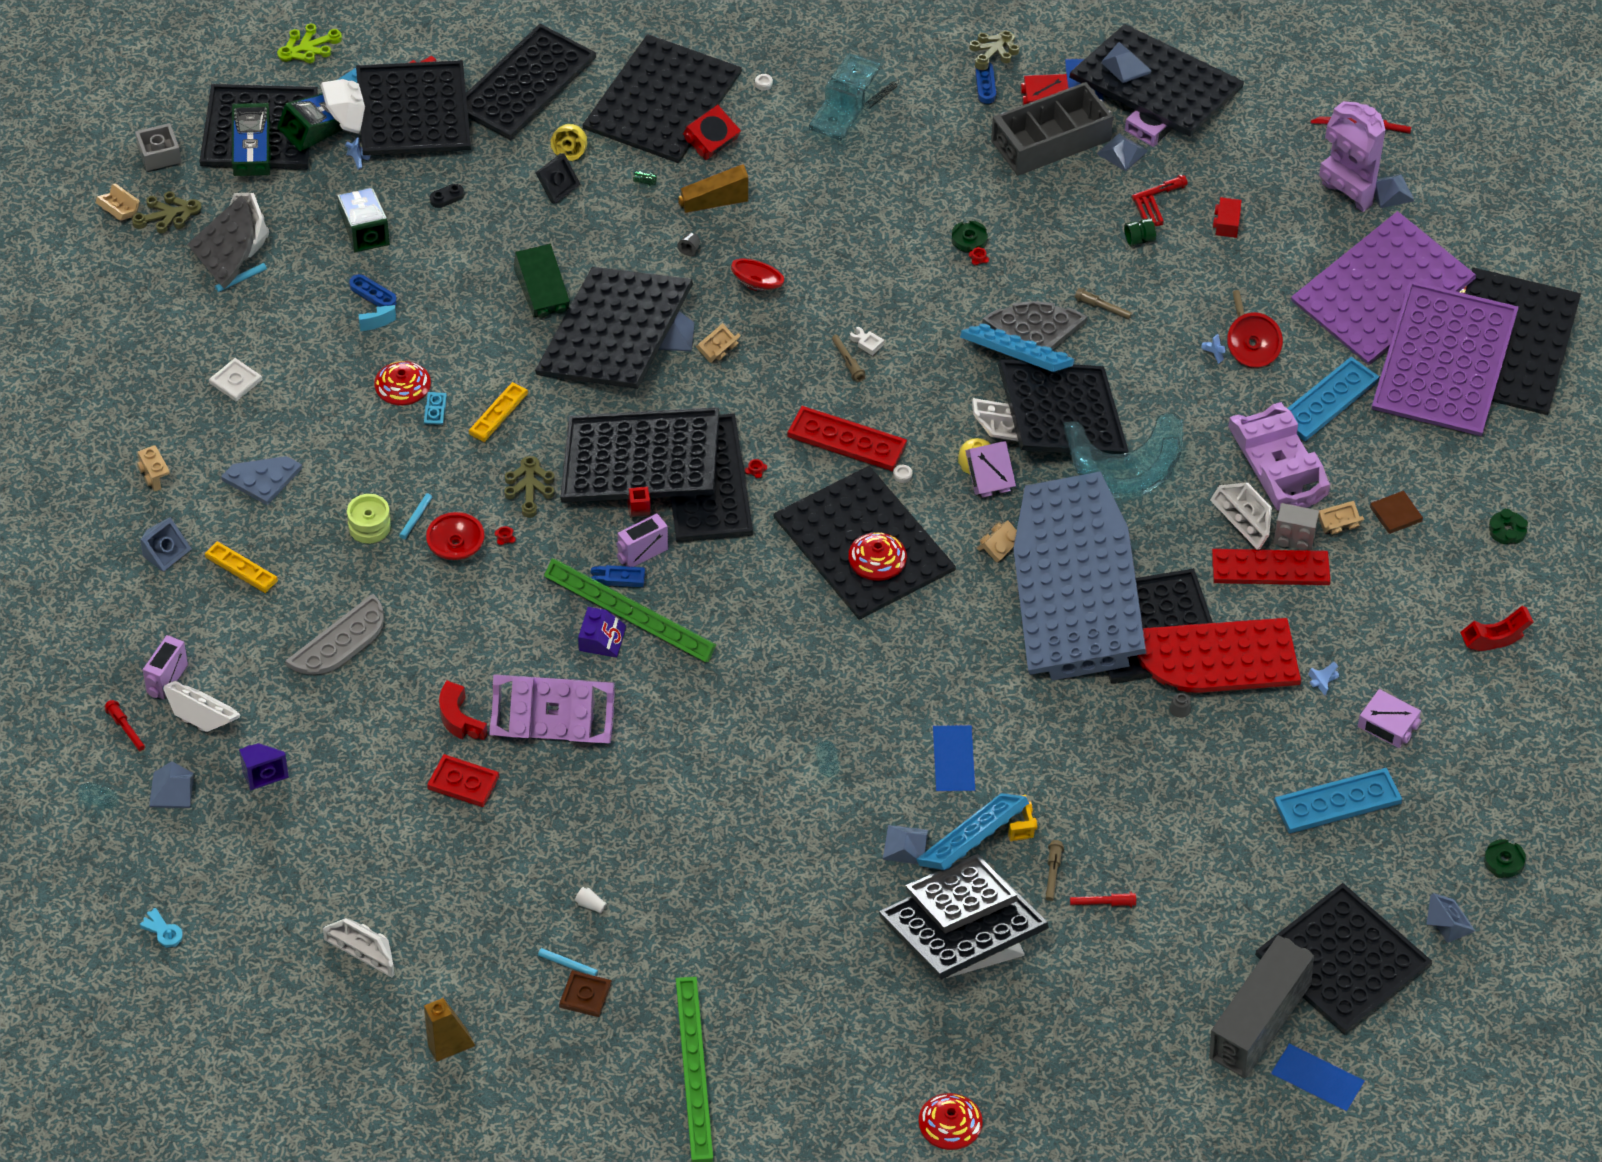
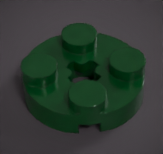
M969 221V223L964 224L959 222L952 229V244L959 250L968 253L978 247L984 248L988 241L987 229L977 221Z
M1503 509L1491 517L1489 530L1491 537L1495 541L1506 545L1508 543L1518 544L1526 537L1528 521L1521 515L1512 512L1510 509ZM1505 526H1511L1512 530H1506Z
M1506 839L1495 840L1489 844L1485 851L1484 863L1495 877H1513L1524 869L1526 854L1519 844L1509 843ZM1501 856L1509 857L1508 861H1503Z

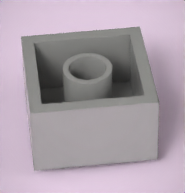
M170 123L135 131L137 147L146 171L181 163L179 145Z
M1281 503L1273 544L1281 547L1311 551L1319 510Z

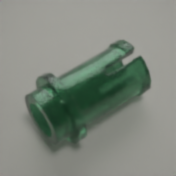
M637 170L634 172L635 176H640L641 178L633 177V182L648 184V186L655 185L657 182V175L653 172L645 173Z

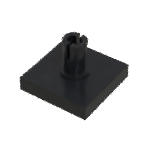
M560 153L536 172L552 204H556L580 185L565 153Z

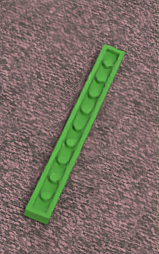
M551 559L544 574L550 580L704 662H709L717 645L556 559Z
M697 977L676 978L691 1161L713 1162Z

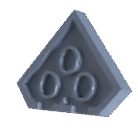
M287 456L236 463L230 466L221 476V479L234 488L268 505L301 471L302 464Z

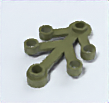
M1008 30L991 36L984 32L979 33L977 41L973 40L970 42L969 49L971 51L989 50L985 54L977 56L975 68L979 70L988 69L989 59L996 52L999 53L1001 62L1010 63L1012 55H1018L1020 49L1018 45L1013 43L1015 35ZM1003 46H1007L1009 51L1006 52Z
M168 191L164 194L165 202L168 204L174 203L179 205V207H172L157 201V197L149 196L146 199L147 206L162 211L147 215L136 213L132 217V224L134 228L142 229L146 227L147 222L164 218L163 221L156 223V230L158 233H165L167 227L174 219L175 228L181 229L185 226V222L191 215H197L200 212L202 206L200 201L196 199L186 201L175 197L174 192Z
M526 456L521 460V466L514 472L509 471L505 473V482L507 484H514L516 479L526 473V477L515 486L506 487L504 493L507 499H513L517 493L526 487V499L522 505V515L532 518L537 514V506L533 502V487L540 491L546 499L554 497V488L542 484L534 477V473L542 477L546 484L553 483L555 476L552 471L542 469L536 457Z

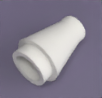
M582 887L575 898L578 906L600 914L607 905L590 888Z

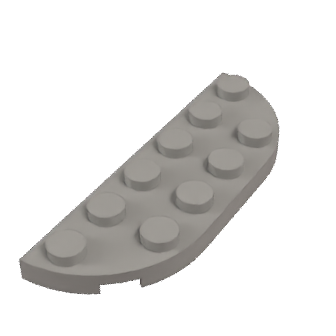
M371 594L285 661L286 666L299 673L314 675L333 671L343 665L379 635L383 627L384 615L378 598Z

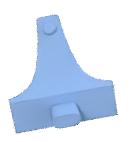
M357 137L353 143L347 141L345 146L348 147L346 155L354 158L359 170L362 168L361 159L369 160L371 155H363L362 147L359 145V138Z
M1219 334L1213 337L1212 342L1202 343V350L1212 352L1218 364L1224 360L1225 346H1221Z
M1332 662L1323 670L1311 668L1308 674L1312 679L1310 681L1311 686H1318L1324 695L1328 691V683L1339 677L1338 671H1336L1338 668L1336 662Z

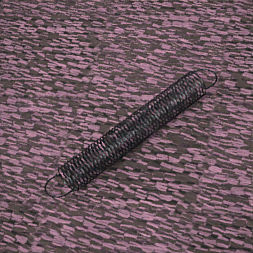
M895 81L891 82L890 86L896 85L897 83ZM887 85L885 89H882L881 93L889 91L890 89H886L889 87V85ZM878 92L876 96L872 97V100H876L878 98H880L881 100L883 98V95L877 97V95L881 94L880 92ZM869 99V100L867 101V103H868L869 105H871L872 103H869V102L872 101V100Z

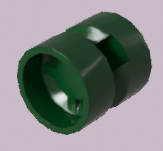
M1151 218L1142 219L1139 223L1136 221L1125 223L1124 234L1129 246L1141 244L1142 241L1146 243L1156 240V229Z

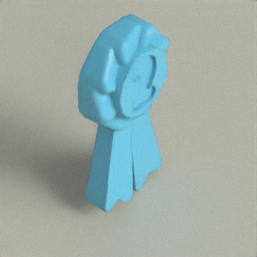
M156 908L147 912L150 919L144 917V921L140 923L141 929L156 933L158 943L165 948L176 947L182 941V929L175 924H166Z

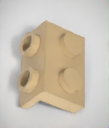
M112 184L110 193L97 196L95 203L121 221L132 218L137 213L140 201L117 184Z
M722 323L702 340L696 348L710 363L715 359L720 361L726 355L725 351L728 348L732 350L739 344L737 340L741 335L738 333L734 336Z
M154 445L138 451L139 462H137V467L140 473L144 472L147 486H151L155 492L161 490L160 477L166 476L170 472L160 452Z
M1354 501L1319 510L1318 515L1324 534L1331 532V535L1342 532V529L1346 527L1349 530L1355 529L1364 520L1363 516L1359 517Z
M1008 520L1002 524L998 522L991 528L993 532L981 538L979 541L981 544L977 547L978 551L985 549L995 562H999L1014 547L1017 530Z

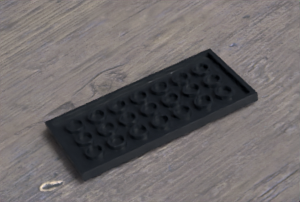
M542 24L537 25L466 93L468 118L511 140L596 58V52Z
M735 413L720 414L714 495L670 497L676 542L753 535Z

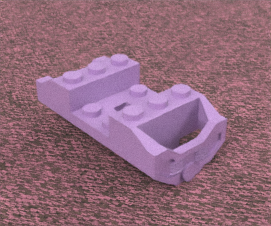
M1343 101L1334 108L1327 124L1325 138L1332 143L1330 157L1321 163L1319 177L1324 186L1329 189L1342 191L1355 201L1356 208L1364 212L1373 204L1386 129L1381 114L1373 107L1356 102ZM1348 118L1354 119L1357 123L1352 122Z
M1282 402L1273 404L1262 413L1248 417L1241 415L1230 417L1228 427L1276 510H1280L1281 503L1307 508L1318 503L1329 494L1330 483L1322 463L1315 452L1308 454L1297 435L1298 423L1291 411L1284 407ZM1319 481L1311 490L1302 492L1303 485Z
M495 674L493 675L490 735L611 743L615 683ZM512 681L509 732L498 727L501 709V684ZM594 687L607 693L606 721L604 733L591 737L592 721L594 719L593 708L595 704ZM548 702L549 706H559L558 710H549V713H547Z

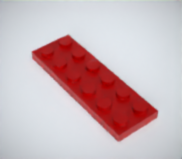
M801 406L787 432V437L890 471L894 470L907 445V439L805 406Z
M1212 549L1213 583L1330 585L1328 551Z

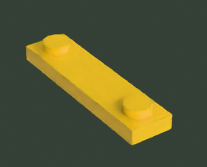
M512 382L469 429V435L485 442L528 395V390Z
M218 541L205 552V558L264 593L278 581L277 576Z

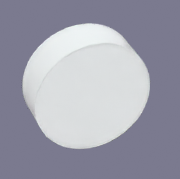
M760 74L755 78V86L759 90H768L773 85V79L770 75Z
M898 465L894 468L893 477L900 483L909 482L912 479V469L907 465Z

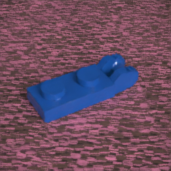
M606 565L591 568L590 573L594 576L590 578L607 586L644 588V567Z

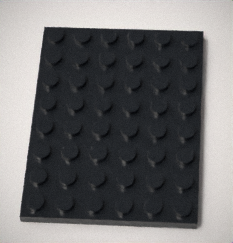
M1123 24L1070 72L1069 78L1081 84L1087 82L1090 88L1189 137L1224 106L1244 85V81L1225 73L1221 69H1217L1126 24ZM1120 42L1151 70V73L1122 83L1102 64V60Z
M647 34L585 120L583 129L679 163L692 145L686 141L683 135L686 127L721 103L742 72V67Z
M591 267L536 367V375L638 389L693 286L692 279Z
M1472 267V272L1476 274V279L1467 285L1465 294L1518 306L1517 316L1492 402L1548 415L1581 293Z
M719 407L569 416L560 495L561 503L629 499V488L648 487L650 498L714 495L720 416Z
M870 465L774 513V519L858 620L956 570L954 563ZM876 532L889 534L897 538L906 549L905 567L898 575L887 580H869L858 575L850 566L848 559L850 546L857 538Z

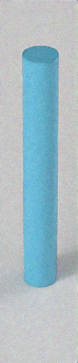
M262 263L238 274L226 288L266 270V265ZM220 284L215 285V289L218 292L224 290Z
M425 494L400 533V538L406 539L431 501L432 495Z
M543 948L539 950L538 956L578 972L596 976L598 970L561 955Z

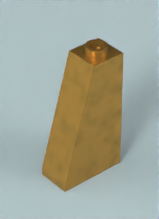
M744 164L681 188V196H678L679 206L684 208L685 213L748 202L749 177Z
M444 998L424 1005L428 1047L436 1062L475 1046L467 1028Z

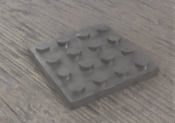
M979 854L953 864L949 869L937 871L906 885L908 894L944 933L953 931L1018 901L1017 894Z

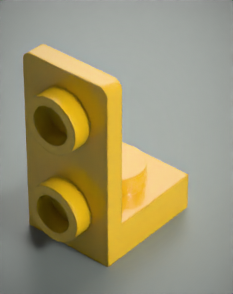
M1031 801L1023 808L1024 822L1017 821L1009 824L1008 837L1010 841L1034 838V832L1037 830V820L1031 814L1033 813Z

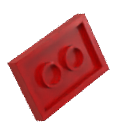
M443 754L427 784V789L484 807L499 778V772Z

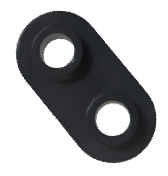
M451 184L430 194V204L435 208H442L457 202L464 197V189L459 184Z

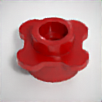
M978 247L969 252L973 265L989 262L985 249Z
M753 459L749 462L748 467L745 468V473L754 475L755 478H761L762 473L767 470V465L763 464L759 459Z
M502 526L495 531L498 545L514 543L516 541V538L513 536V529L508 526Z

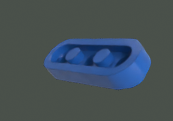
M989 62V67L986 70L975 68L978 99L985 104L992 103L996 99L993 65Z
M358 274L350 278V289L354 293L378 307L396 306V295L364 275Z

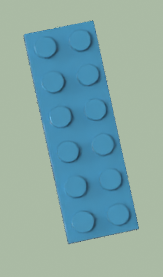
M979 324V326H971L968 329L961 330L960 338L1052 372L1073 366L1074 359L1068 357L1066 353L1054 352L1052 348L1038 346L1034 341H1024L1020 336L1005 334L1004 330H994L987 324Z
M1353 357L1347 359L1287 408L1298 423V437L1307 441L1377 384L1380 377Z
M1387 768L1274 798V804L1289 834L1402 803V797Z
M1004 793L999 794L916 859L919 866L941 870L949 869L952 863L957 859L963 858L971 848L978 846L981 843L980 841L994 834L995 830L1008 823L1012 816L1022 812L1023 808L1029 804L1027 797Z

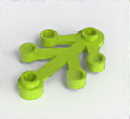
M310 23L305 27L306 33L300 45L294 47L296 41L300 39V31L293 29L289 32L290 39L287 45L279 48L277 55L284 62L291 61L294 58L306 63H313L315 61V54L322 57H329L331 55V48L325 45L321 48L315 46L326 42L331 44L340 43L342 40L341 32L338 29H331L327 35L311 40L312 36L316 33V25Z

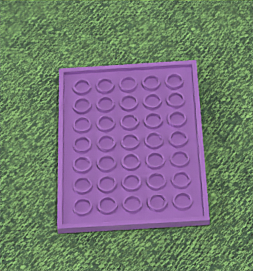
M1397 211L1291 297V301L1367 365H1370L1389 350L1409 280L1460 292L1476 279V274Z
M1409 280L1371 409L1482 436L1517 316L1518 306Z

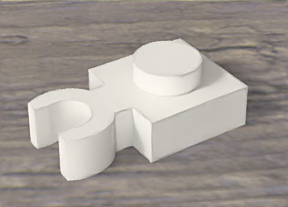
M856 327V334L858 335L850 333V340L858 342V347L872 356L884 345L882 338L870 331L865 334L860 327Z

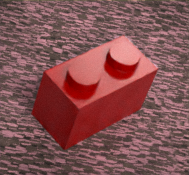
M1220 197V202L1215 205L1214 215H1218V218L1214 217L1213 228H1216L1215 235L1237 238L1242 200Z

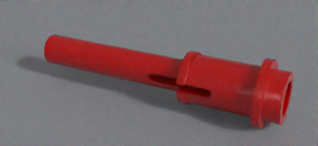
M1178 175L1177 178L1164 181L1162 185L1133 194L1131 197L1135 202V198L1142 199L1144 196L1149 197L1150 195L1163 191L1169 192L1180 187L1183 189L1188 184L1185 175Z
M109 700L104 706L105 712L111 715L116 725L122 727L138 751L144 750L145 745L127 722V716L120 709V704L115 700Z
M1129 891L1126 894L1111 893V896L1070 897V905L1111 904V907L1130 906L1132 908V906H1136V893Z

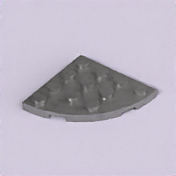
M242 195L187 244L224 289L239 274L240 271L238 269L243 261L247 260L254 240L255 224L252 220L253 213L250 205Z
M1031 301L1015 303L1012 307L1003 310L999 308L985 316L982 323L990 325V328L994 330H1004L1005 334L1017 335L1024 341H1034L1038 346L1050 347L1053 350L1085 324L1087 316L1069 307L1067 309L1057 307L1055 303Z

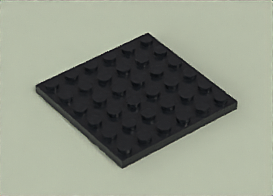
M463 60L356 65L357 83L359 84L365 105L361 125L363 155L471 150Z
M211 84L199 160L200 166L232 167V104L269 103L272 127L270 168L308 169L311 147L300 152L277 126L286 103L318 95V87Z
M1000 359L998 367L1021 450L1127 456L1129 452L1104 366L1073 364L1071 367L1052 372L1025 361Z
M1194 568L1136 578L1143 628L1213 623ZM1136 655L1128 657L1129 667L1107 670L1110 683L1152 677V674L1141 666Z
M1001 876L1000 878L1017 894L1018 901L948 933H944L911 896L879 911L880 918L941 980L1049 928L1048 922Z
M1344 883L1336 887L1258 948L1255 953L1261 960L1277 935L1284 939H1290L1300 948L1308 949L1314 955L1311 985L1303 995V998L1344 1035L1432 966V960Z

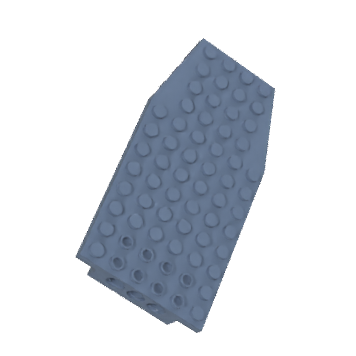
M1101 471L1026 485L1013 549L1029 675L1049 671L1053 681L1129 667L1128 657L1146 654V646L1129 529Z

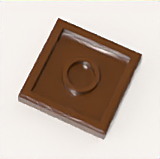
M1404 490L1370 503L1371 510L1389 534L1420 523L1423 520L1422 515Z
M572 970L561 997L559 1008L600 1017L612 980Z

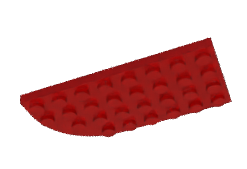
M1288 618L1143 628L1146 654L1136 655L1139 663L1152 674V678L1163 685L1169 684L1177 687L1179 691L1201 693L1301 684Z

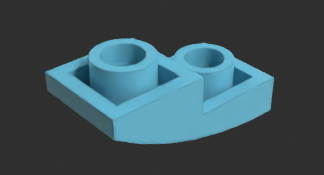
M395 305L376 307L377 313L358 314L360 331L380 328L395 321Z
M428 392L424 424L443 425L447 393Z

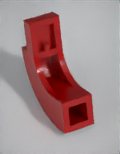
M648 487L629 488V499L627 501L630 517L650 516Z
M1521 606L1506 619L1498 623L1482 624L1473 621L1460 633L1468 648L1477 651H1487L1506 647L1524 637L1523 631L1534 622L1527 607Z
M446 680L439 696L440 716L444 726L451 734L462 740L466 734L474 739L485 740L488 735L487 723L468 717L459 710L465 700V687Z

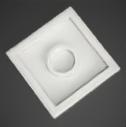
M234 358L209 379V383L234 401H238L262 381V376Z

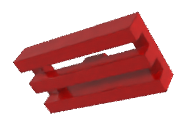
M1150 195L1149 198L1144 196L1141 200L1135 198V204L1142 219H1147L1142 206L1144 204L1154 225H1163L1164 220L1153 195ZM1149 203H1150L1151 206H1152V209H1153V211H1154V213H1155V216H1156L1158 222L1156 221V219H1155V217H1154V214H1153V212H1152V210H1151V207H1150Z

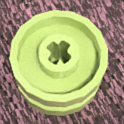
M364 494L352 499L347 508L350 535L361 543L369 544L386 538L390 532L391 520L389 506L384 498L376 494Z

